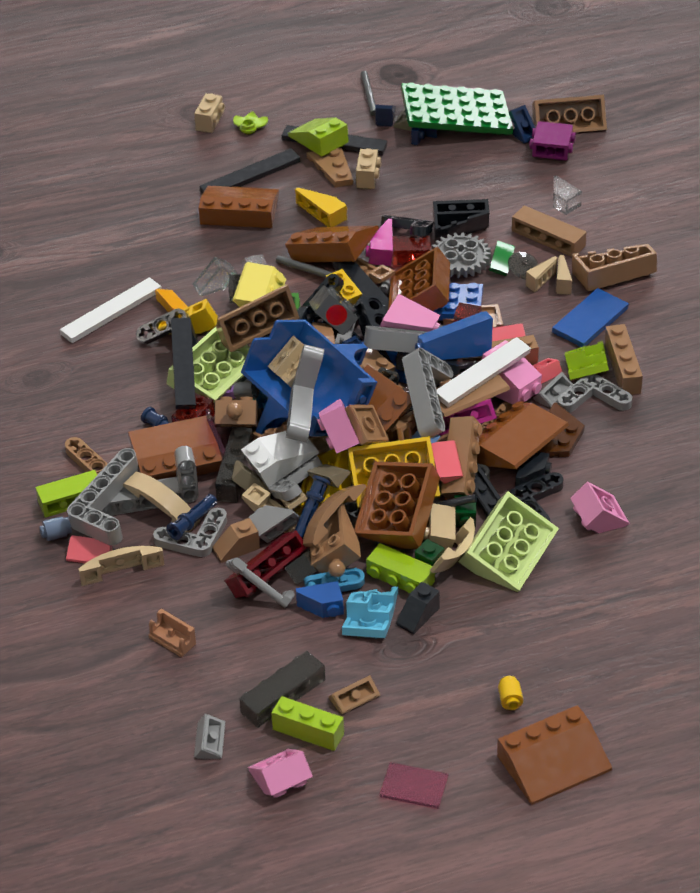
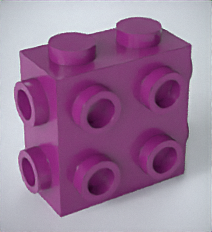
M538 121L537 127L533 128L532 139H530L529 149H532V157L568 160L569 153L572 154L573 143H575L576 132H573V125Z

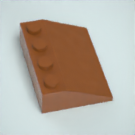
M208 186L200 199V224L272 228L279 189Z
M378 225L315 227L293 233L285 245L291 259L298 262L356 261L379 227Z
M438 246L396 270L395 274L391 276L388 310L398 294L431 311L442 308L449 302L450 262Z
M367 364L363 370L377 381L368 405L374 406L386 434H388L399 419L411 408V398L400 386ZM359 442V444H357V445H355V446H352V447L363 446V445H361L360 442Z
M516 402L510 410L500 414L496 421L488 424L485 427L486 429L482 431L479 438L480 452L477 454V463L489 467L517 469L566 429L569 424L533 403Z
M207 415L128 432L131 447L136 452L138 472L156 480L177 477L174 452L181 446L192 448L197 476L222 471V457Z
M374 461L354 528L356 536L398 548L418 549L422 544L440 479L432 463Z
M578 705L498 738L497 757L531 805L612 771V766L589 719Z

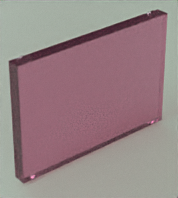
M206 409L210 428L221 452L225 453L226 450L221 434L215 425L210 410Z
M390 762L380 791V797L439 809L448 774Z

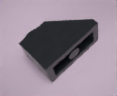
M536 452L520 465L515 478V487L551 473L552 463L549 462V453Z
M422 581L409 594L396 625L414 635L440 609V591Z

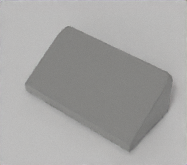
M561 372L533 399L551 408L554 402L558 403V397L574 384Z
M204 714L197 725L194 758H222L225 721Z

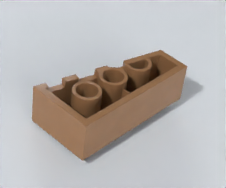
M649 244L624 247L622 251L614 248L607 249V253L596 254V251H590L588 255L579 256V253L572 254V273L587 291H594L597 288L612 286L616 283L630 281L634 278L657 272V253Z

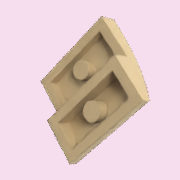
M294 336L291 337L268 365L290 387L293 385L304 346Z

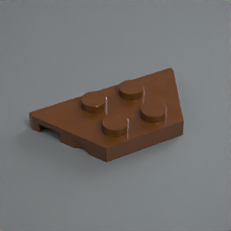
M554 402L549 412L568 422L569 426L538 452L549 453V457H569L581 438L585 425L558 403Z

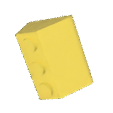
M247 262L244 265L233 301L241 307L284 286L286 278L274 266Z

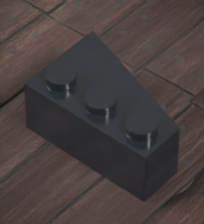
M488 199L433 201L435 241H441V237L447 238V234L454 236V233H457L458 236H461L462 232L469 234L489 228L490 211Z

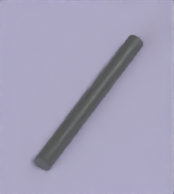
M362 71L361 77L370 114L375 116V101L367 71Z
M280 255L276 257L277 263L326 278V275L333 273Z

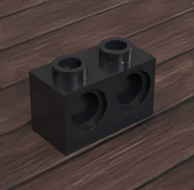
M360 296L354 305V308L357 310L355 313L358 316V323L364 337L366 326L380 327L387 313L381 296Z

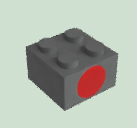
M323 285L309 301L314 312L342 335L358 320V316L355 313L357 310L353 307V304L346 298L342 300V297L339 296V293L333 287L328 289Z

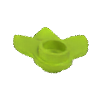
M250 112L244 118L234 116L233 122L240 127L241 132L252 134L257 128L264 127L268 123V117L258 118L254 112Z

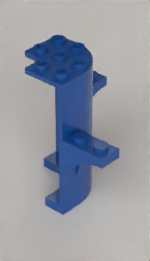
M276 320L269 337L253 339L241 373L268 397L255 432L262 435L266 430L280 427L283 422L288 420L292 387L275 374L268 365L291 337L294 336L305 345L324 349L322 363L314 387L309 435L311 437L328 436L326 430H321L317 419H320V411L339 399L342 400L345 408L349 405H368L377 381L359 366L362 364L368 347L364 344H333L306 320Z

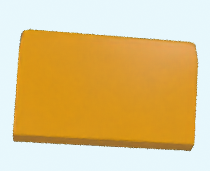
M155 289L156 300L168 312L177 308L183 310L188 307L173 290Z

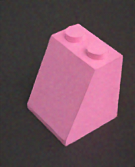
M398 294L384 316L380 327L432 331L439 328L440 324L437 322L440 315Z
M505 340L482 355V359L507 344L508 341ZM523 357L499 373L509 385L510 390L495 397L512 405L519 401L525 402L540 392L542 388V375Z

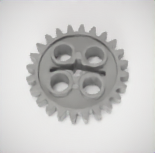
M463 232L461 236H458L457 233H454V236L447 234V238L441 237V241L436 240L435 245H432V249L438 246L449 260L450 277L456 274L457 278L460 275H464L467 278V274L474 276V272L480 274L481 269L486 270V266H489L491 261V248H488V243H484V239L478 240V236L472 238L471 234L465 236Z

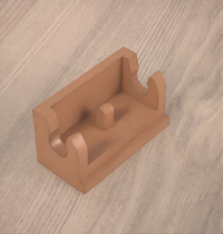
M160 609L157 612L158 620L156 623L150 620L149 638L178 656L183 657L196 645L195 629L165 610Z

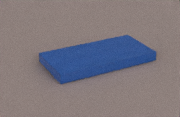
M597 288L554 325L552 333L580 347L587 346L606 329V326L613 323L628 309L629 303Z

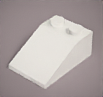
M286 431L259 437L241 449L249 465L268 488L319 453L309 439L306 443L286 438Z

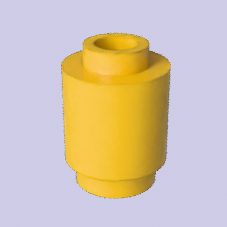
M513 676L503 677L498 685L501 705L505 709L516 710L524 702L520 683Z

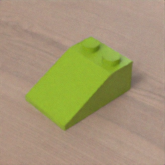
M338 118L313 119L288 133L289 137L321 157L349 142L348 126Z

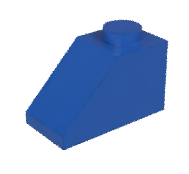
M338 581L295 588L296 604L298 607L321 618L344 614L343 597Z

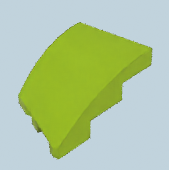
M599 341L595 345L583 346L565 352L570 380L609 370L603 341Z

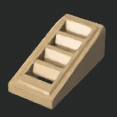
M560 255L556 292L557 294H571L572 278L564 255Z
M554 256L526 271V286L530 290L536 292L557 272V257Z

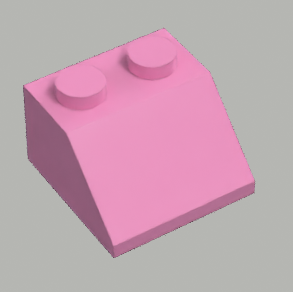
M341 399L319 412L320 419H317L321 430H326L329 436L326 438L330 449H335L336 453H339L359 444L358 437Z
M586 482L570 498L574 504V511L580 515L581 523L587 530L603 533L626 527L630 524L614 495L589 482Z
M287 749L248 767L249 772L264 794L273 795V797L285 794L287 792L286 789L292 786L294 788L303 786L307 783V779L313 777L305 755L300 750Z

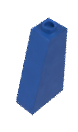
M483 311L418 335L415 350L423 348L441 360L482 356L485 352L492 349L493 318L487 311Z

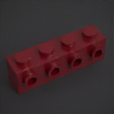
M297 530L284 533L248 561L246 568L268 583L272 575L283 571L287 563L298 559L301 556L300 553L308 547H304L303 539ZM233 573L224 580L235 598L242 596L247 598L256 592L257 586L240 573Z

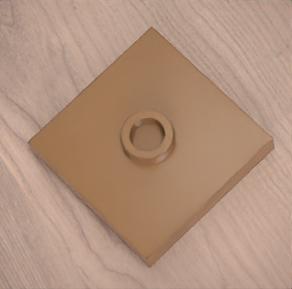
M349 405L345 408L361 445L389 441L373 405Z

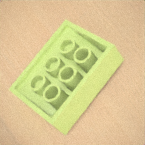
M216 327L193 346L195 398L215 403V400L222 397L243 376L241 370L250 346L245 345L230 352L221 343ZM172 365L168 369L167 385L174 389Z
M507 491L498 500L473 538L470 547L458 562L474 574L518 592L559 528Z

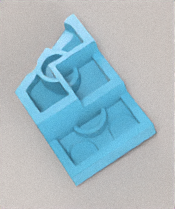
M391 587V591L381 593L377 589L352 592L346 601L347 618L342 626V635L385 638L395 610L398 587Z

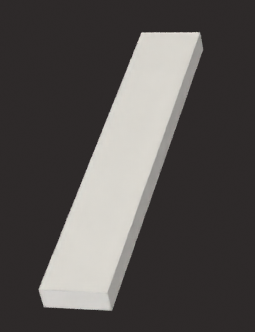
M149 277L61 328L60 334L71 343H74L156 295L155 289L162 288Z
M514 338L438 388L439 401L445 406L450 407L528 355L531 347L519 338Z

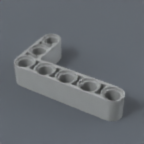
M366 326L364 345L368 349L411 353L415 350L418 335L429 331Z
M305 344L303 346L290 394L286 438L305 443L308 440L314 387L324 354V349Z
M418 348L404 356L402 363L418 432L421 437L430 436L431 439L445 431L436 387L440 385V382L452 378L453 371L445 361L423 348Z
M181 446L174 452L177 477L160 479L158 481L170 488L186 503H191L199 497L196 464L192 448ZM123 487L101 512L112 516L158 507L141 495L138 498Z
M125 448L119 451L69 505L67 513L71 527L74 530L107 545H117L122 541L123 535L118 519L101 511L121 491L123 483L136 471L138 472L137 456L133 449Z

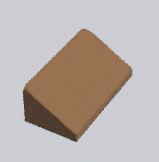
M369 675L331 694L329 699L342 715L380 696V693Z

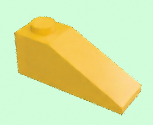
M302 188L295 189L296 204L327 227H335L347 220V205L336 197Z
M207 299L183 309L191 318L196 334L211 331L215 328L218 316ZM163 321L159 324V331L166 329V322Z

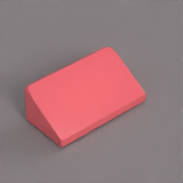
M521 323L496 327L492 330V342L525 336L524 327Z
M547 358L532 365L542 375L541 384L562 372L560 362L557 359Z
M455 441L431 443L435 466L440 480L446 484L463 477Z
M72 535L69 541L66 561L87 563L99 555L113 551L112 545H107L94 538Z

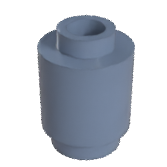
M60 516L42 521V526H39L41 537L46 538L47 541L67 537V534L72 533L68 517L63 518Z

